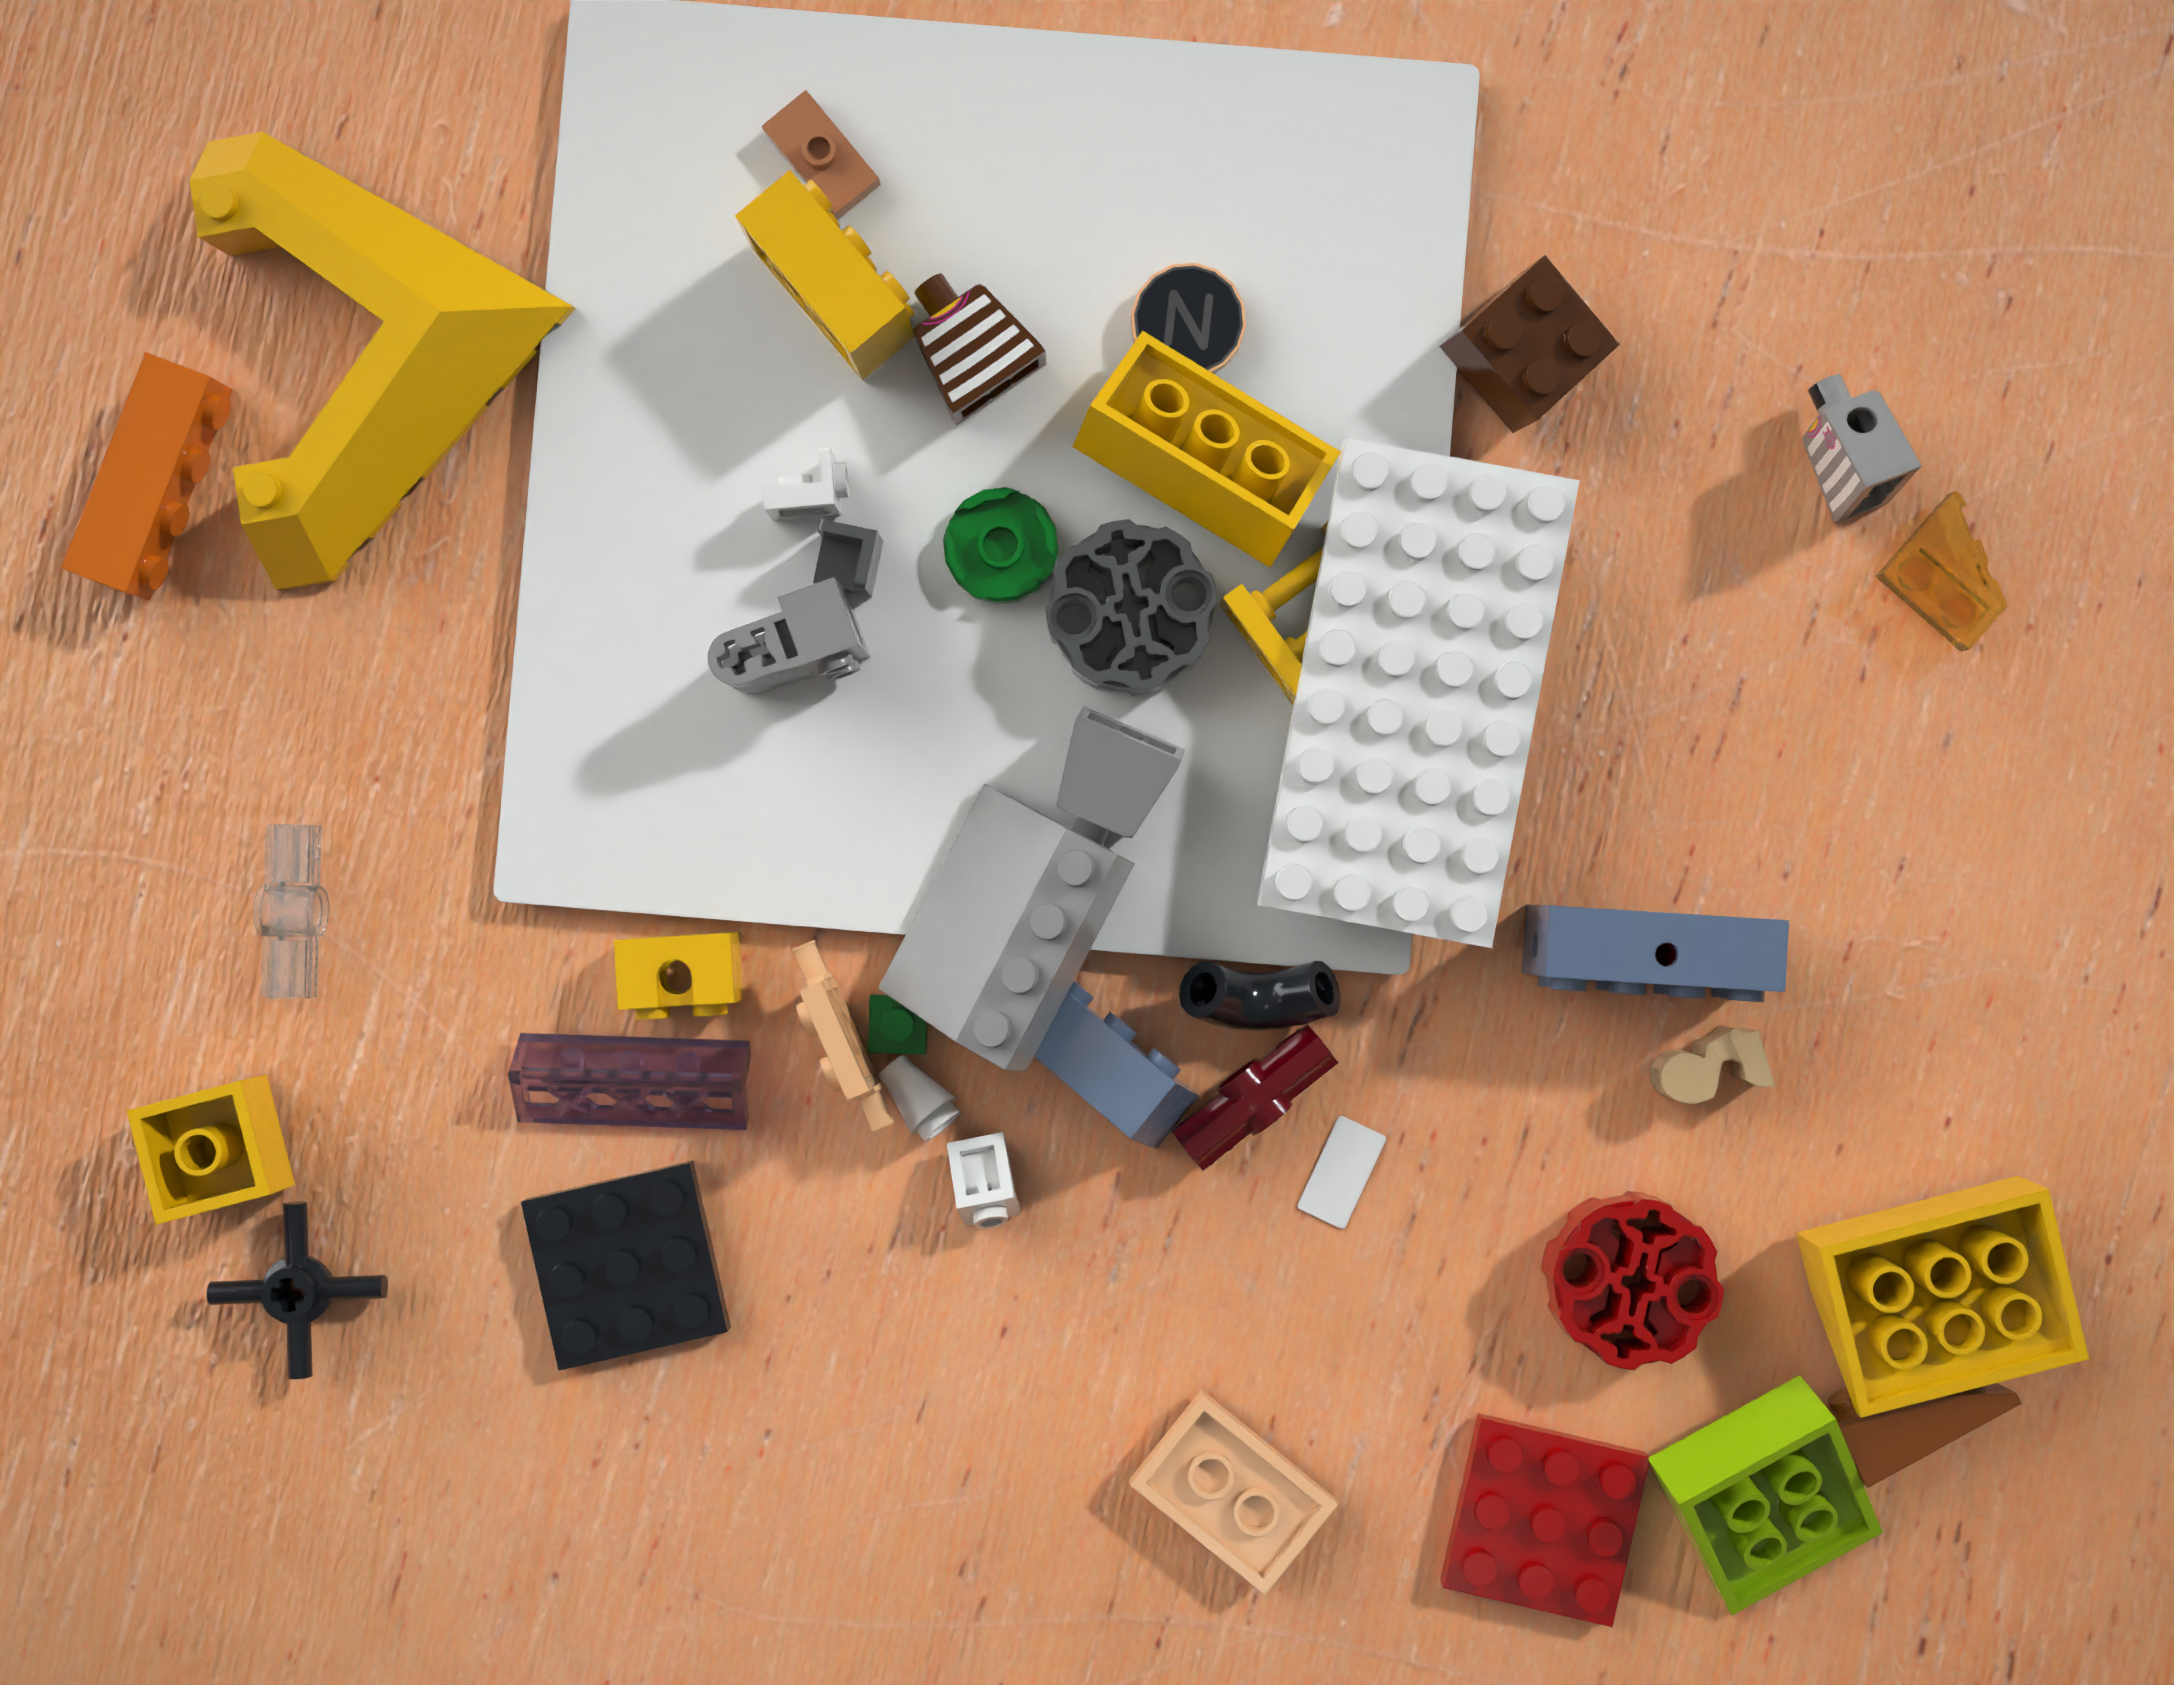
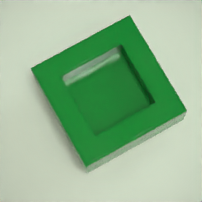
M871 994L869 1000L868 1053L925 1055L927 1053L928 1023L887 994Z

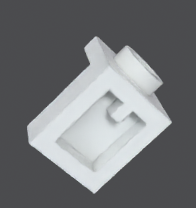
M831 447L819 448L821 481L812 482V476L803 474L786 475L777 478L778 485L762 486L764 510L772 520L841 515L840 498L849 497V478L846 462L837 463L836 456Z
M1003 1132L947 1143L956 1207L965 1225L974 1224V1227L979 1229H990L1006 1224L1008 1217L1021 1214L1019 1201L1014 1189L1007 1141Z

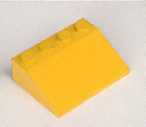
M2014 1176L1796 1232L1810 1291L1856 1414L1861 1418L2089 1360L2048 1188L2030 1180Z

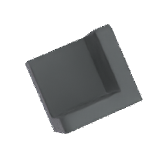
M820 519L817 531L822 536V542L813 583L835 577L846 592L872 597L884 542L878 531Z

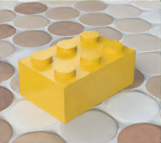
M789 170L739 211L735 218L755 254L863 381L915 338L909 319L914 315L913 310L907 303L910 298L901 284L888 270L881 276L877 274V268L869 258L872 254L870 249L850 225L842 231L840 230V224L831 212L834 209L832 204L815 182L810 179L803 185L792 171Z

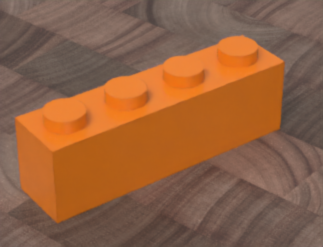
M145 352L61 569L121 592L151 600L154 590H157L163 584L169 568L167 556L174 538L179 536L187 525L189 519L188 502L195 484L202 481L210 465V454L208 451L215 433L228 420L231 410L229 397L233 389L208 375Z

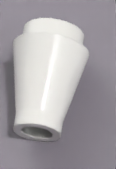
M905 1054L891 1062L878 1076L886 1085L911 1135L918 1133L924 1142H928L940 1134L961 1113L953 1104L956 1097L915 1066Z

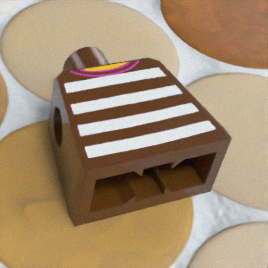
M939 273L927 279L915 290V296L930 317L919 323L913 329V332L951 418L956 425H959L1047 365L1046 351L1043 346L982 284L975 285L958 297L944 275Z

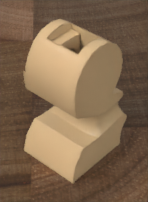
M1720 1025L1709 1035L1695 1039L1693 1041L1692 1053L1679 1049L1666 1050L1654 1059L1650 1068V1081L1657 1092L1667 1098L1688 1104H1697L1715 1097L1724 1061L1729 1062L1732 1077L1758 1087H1775L1759 1031L1744 1027L1736 1029Z

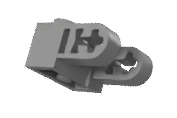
M835 577L777 597L782 612L720 634L714 639L708 650V665L713 675L720 681L748 695L762 694L790 683L820 675H826L828 681L841 679L860 671L861 668L858 662L870 658L848 593ZM750 653L753 658L744 662L742 656ZM773 656L776 663L766 666V658ZM744 665L746 672L738 675L736 669Z

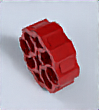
M1627 1191L1622 1196H1613L1605 1199L1591 1197L1568 1212L1567 1223L1557 1237L1546 1244L1541 1270L1547 1277L1550 1297L1547 1306L1555 1321L1571 1339L1582 1343L1608 1365L1636 1370L1643 1364L1658 1361L1673 1364L1696 1349L1699 1334L1707 1323L1719 1316L1724 1288L1717 1279L1715 1260L1718 1251L1711 1238L1701 1226L1676 1212L1672 1205L1655 1196ZM1650 1215L1653 1219L1660 1222L1661 1225L1659 1227H1642L1639 1231L1626 1221L1628 1219L1636 1220V1218L1645 1219ZM1610 1227H1613L1620 1234L1619 1242L1611 1233ZM1585 1253L1587 1267L1584 1273L1575 1279H1565L1563 1275L1565 1261L1573 1254ZM1635 1271L1641 1274L1639 1283H1629L1628 1287L1621 1284L1624 1275L1633 1276ZM1696 1279L1699 1285L1696 1298L1691 1303L1679 1305L1677 1301L1679 1287L1685 1281ZM1645 1317L1654 1327L1655 1333L1651 1334L1643 1326ZM1624 1327L1635 1338H1619L1614 1345L1602 1334L1611 1335V1332L1621 1333Z

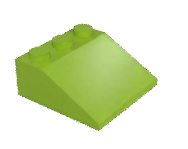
M1800 1375L1647 1458L1669 1504L1731 1615L1740 1612L1883 1533L1836 1418Z

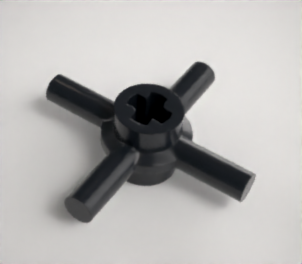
M296 1201L283 1203L284 1258L270 1267L264 1279L211 1281L207 1287V1301L209 1305L262 1303L270 1316L287 1324L288 1379L294 1380L313 1376L311 1322L326 1312L332 1300L385 1298L388 1292L386 1275L332 1277L331 1272L322 1262L309 1256L307 1202ZM291 1282H293L294 1288L304 1289V1298L301 1292L292 1291Z

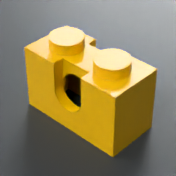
M739 932L614 940L617 1010L635 1009V1020L671 1017L670 1006L686 1005L693 1006V1016L728 1014V1003H736L743 1000ZM676 960L685 963L692 975V985L684 993L676 992L668 985V970Z

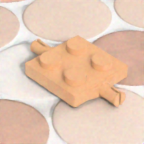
M812 940L792 949L807 981L804 982L806 988L799 991L803 1002L796 1005V1009L808 1036L811 1038L818 1035L825 1049L827 1057L820 1059V1063L831 1089L834 1092L842 1089L847 1101L852 1098L859 1100L870 1123L871 1130L874 1132L894 1123L895 1120L892 1118L880 1091L883 1089L881 1084H878L880 1078L835 976L833 977L831 971H827L815 944L816 942Z

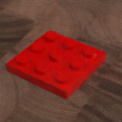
M1478 1413L1440 1582L1443 1588L1613 1627L1650 1464L1647 1458L1650 1456L1644 1451Z

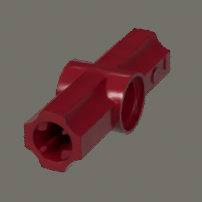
M1304 1024L1282 1040L1262 1059L1258 1060L1255 1058L1234 1072L1217 1088L1218 1094L1171 1131L1195 1163L1204 1171L1226 1152L1232 1150L1236 1144L1250 1133L1252 1136L1257 1135L1276 1122L1293 1105L1291 1101L1337 1065L1338 1061L1308 1024Z

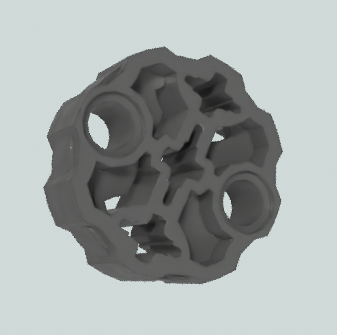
M1130 519L1102 524L1096 533L1085 538L1077 545L1069 546L1053 569L1054 580L1051 587L1050 600L1046 606L1047 625L1052 643L1059 647L1063 656L1072 666L1073 674L1096 689L1106 687L1113 690L1127 691L1132 696L1160 691L1164 684L1175 679L1184 671L1191 670L1201 658L1210 641L1209 631L1212 624L1213 611L1218 603L1213 576L1203 568L1199 559L1192 552L1191 542L1166 526L1157 529L1136 525ZM1115 539H1122V544L1125 548L1134 547L1136 549L1128 553V561L1124 565H1117V560L1114 556H1105L1103 554L1111 551V541ZM1151 554L1155 557V560L1145 572L1148 588L1142 589L1138 570L1145 564ZM1090 567L1099 574L1110 577L1114 595L1107 596L1106 598L1103 580L1088 572ZM1123 581L1128 582L1130 595H1133L1135 603H1145L1147 607L1140 610L1137 625L1139 637L1134 636L1132 623L1129 622L1125 613L1116 614L1115 609L1122 607L1125 591ZM1183 583L1196 585L1202 591L1204 604L1194 611L1181 610L1172 600V591ZM1069 606L1084 608L1091 618L1089 627L1080 634H1068L1057 623L1059 614ZM1155 619L1159 639L1171 644L1174 647L1173 650L1161 643L1152 641L1149 621H1154ZM1120 627L1124 648L1117 654L1112 664H1110L1106 659L1116 648L1113 629ZM1138 651H1144L1147 660L1165 661L1151 669L1150 679L1141 680L1138 671L1119 669L1132 664L1135 653Z

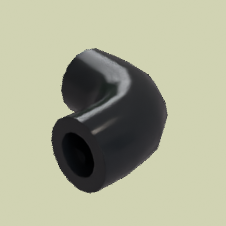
M1211 961L1199 962L1192 966L1184 975L1179 992L1181 1007L1188 1015L1213 1025L1241 1030L1284 1029L1327 1019L1338 1013L1341 997L1334 973L1322 961H1313L1289 969L1261 973L1239 972Z

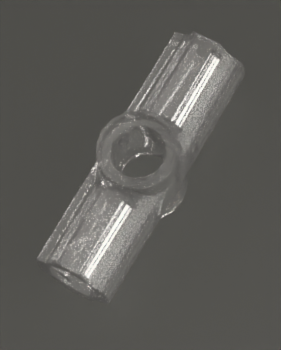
M266 824L264 884L256 892L253 907L255 929L259 935L263 936L261 997L270 999L317 997L319 938L324 935L329 919L328 895L325 888L320 886L322 825Z

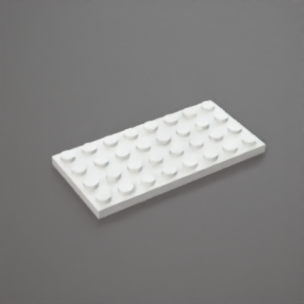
M1345 437L1340 453L1257 905L1492 948L1580 480Z

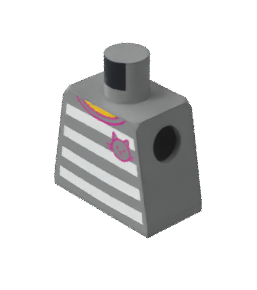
M1840 374L1817 382L1809 388L1808 393L1819 415L1804 434L1803 441L1828 508L1836 524L1888 504L1921 468V464L1879 392L1872 390L1852 398Z

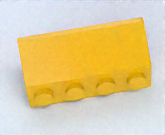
M1144 331L1141 332L1089 406L1072 446L1270 568L1341 453L1338 449Z

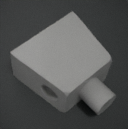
M1083 707L1074 723L1056 806L1067 813L1077 816L1072 830L1102 846L1106 841L1109 831L1127 838H1133L1177 771L1185 749L1087 707Z

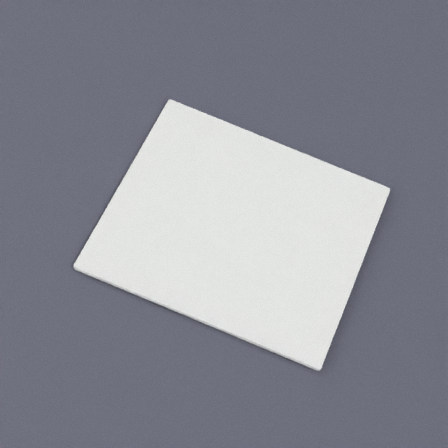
M571 0L545 291L567 302L576 309L562 325L557 323L542 339L540 347L494 879L495 897L501 902L906 935L984 784L1073 829L1077 816L1059 809L1056 804L1074 723L1082 708L1087 707L1185 749L1177 771L1133 838H1127L1112 831L1108 833L1103 846L1134 862L1135 865L1090 950L1295 967L1313 961H1322L1331 970L1393 975L1406 973L1410 967L1411 933L1257 905L1293 705L1219 606V602L1241 583L1249 593L1255 589L1260 593L1323 548L1325 536L1320 529L1329 518L1340 455L1270 568L1072 446L1089 406L1134 344L1132 339L1131 312L1138 291L1153 274L1173 264L1198 263L1217 269L1235 285L1245 309L1246 328L1238 353L1224 368L1215 373L1216 376L1341 451L1345 437L1450 456L1457 367L1439 346L1460 328L1480 79L1479 70L1474 65L680 0ZM805 90H807L879 177L881 185L837 221L840 224L839 228L841 231L850 225L863 239L872 253L869 258L876 266L877 274L881 276L888 270L904 288L910 298L907 303L914 312V315L909 318L912 328L914 329L919 323L930 317L915 296V290L930 277L942 273L958 297L975 285L982 284L1037 339L1046 351L1047 365L959 425H956L951 418L916 338H913L862 381L755 254L735 218L739 211L789 170L792 171L803 185L806 184L766 136L761 127ZM831 447L836 456L837 463L846 462L849 478V497L840 498L841 515L772 520L764 510L762 486L778 485L777 478L786 475L803 474L812 476V482L821 481L819 448ZM1007 487L1020 491V493L1026 494L1032 499L1034 498L1045 507L1056 527L1058 556L1055 565L1069 546L1079 544L1085 538L1096 533L1100 525L1112 521L1130 519L1136 525L1157 529L1166 526L1179 533L1191 542L1192 552L1199 559L1203 568L1212 574L1217 592L1218 603L1213 611L1212 624L1209 631L1210 641L1201 658L1191 670L1184 671L1175 679L1164 684L1160 691L1132 696L1127 691L1113 690L1106 687L1096 689L1073 674L1072 666L1063 656L1059 647L1052 643L1049 634L1046 606L1050 600V592L1054 580L1053 573L1038 592L1016 603L996 605L975 599L957 585L946 565L943 545L946 528L951 517L955 514V510L963 500L985 489ZM820 519L877 530L884 542L872 597L848 593L870 654V658L858 662L861 668L860 671L833 681H828L826 675H820L790 683L758 695L744 694L713 675L708 665V650L716 637L724 632L782 612L777 597L814 584L813 579L822 542V536L817 531ZM1115 539L1111 541V551L1103 554L1105 556H1114L1117 560V565H1124L1128 561V553L1136 549L1134 547L1125 548L1122 544V539ZM1151 554L1145 564L1138 570L1142 589L1148 588L1145 572L1155 560V557ZM1090 567L1088 572L1103 580L1106 598L1107 596L1114 595L1110 577L1101 575ZM1123 581L1125 591L1122 607L1115 609L1116 614L1125 613L1129 622L1132 623L1134 636L1139 637L1137 625L1140 610L1147 607L1145 603H1135L1133 595H1130L1128 582ZM1317 581L1275 611L1276 618L1271 623L1283 640L1290 636L1297 639L1308 631ZM1183 583L1172 591V600L1181 610L1194 611L1204 604L1202 591L1196 585ZM1079 606L1065 608L1057 619L1059 627L1068 634L1084 632L1091 622L1089 613ZM1155 619L1154 621H1149L1152 641L1161 643L1173 650L1174 647L1171 644L1159 639ZM1120 627L1113 629L1116 648L1106 659L1110 664H1112L1117 654L1124 648ZM1138 651L1135 653L1134 662L1119 670L1138 671L1140 679L1147 680L1150 679L1151 669L1165 661L1147 660L1144 651ZM750 653L742 656L744 662L753 658ZM773 656L766 658V666L776 663ZM744 665L736 669L738 675L746 672Z

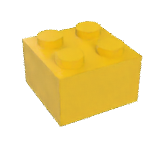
M267 1074L126 1110L155 1225L271 1195L295 1185Z

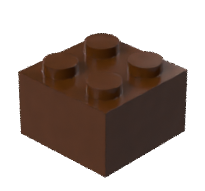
M1544 255L1518 274L1439 347L1511 432L1515 433L1539 420L1620 344L1547 256Z

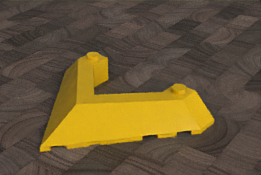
M264 132L209 141L189 180L198 238L229 256L282 247L383 321L378 331L289 457L233 467L241 525L275 589L282 591L334 582L350 565L347 560L368 537L373 539L402 506L399 501L421 477L424 479L428 477L488 409L486 403L500 388L505 389L537 353L535 347L557 323L562 325L576 308Z

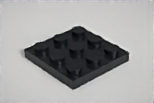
M693 1160L526 1198L521 1201L558 1371L726 1333L731 1328Z

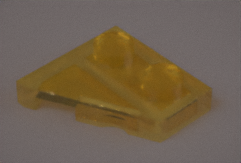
M1953 491L1943 498L1875 577L1962 652L1971 649L2008 606L1998 581L1993 579L1988 571L1989 559L1981 540L1974 541L1961 510V508L1966 506L1963 496L1957 491Z

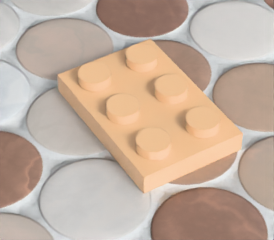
M1202 1389L1129 1479L1132 1488L1264 1595L1269 1592L1338 1506L1336 1498Z

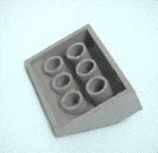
M984 784L878 989L958 1044L1000 1068L1009 1071H1027L1135 863Z

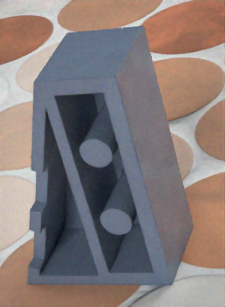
M1073 981L1034 1057L1130 1139L1157 1149L1198 1099L1199 1095L1176 1077L1181 1069L1161 1052L1153 1048L1147 1054L1132 1042L1137 1033L1111 1011L1103 1018L1088 1005L1094 997L1077 982Z

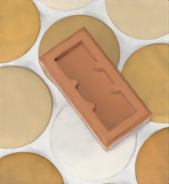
M807 90L803 91L761 126L766 136L804 182L807 183L811 179L822 190L834 209L831 212L837 220L881 185L879 177Z

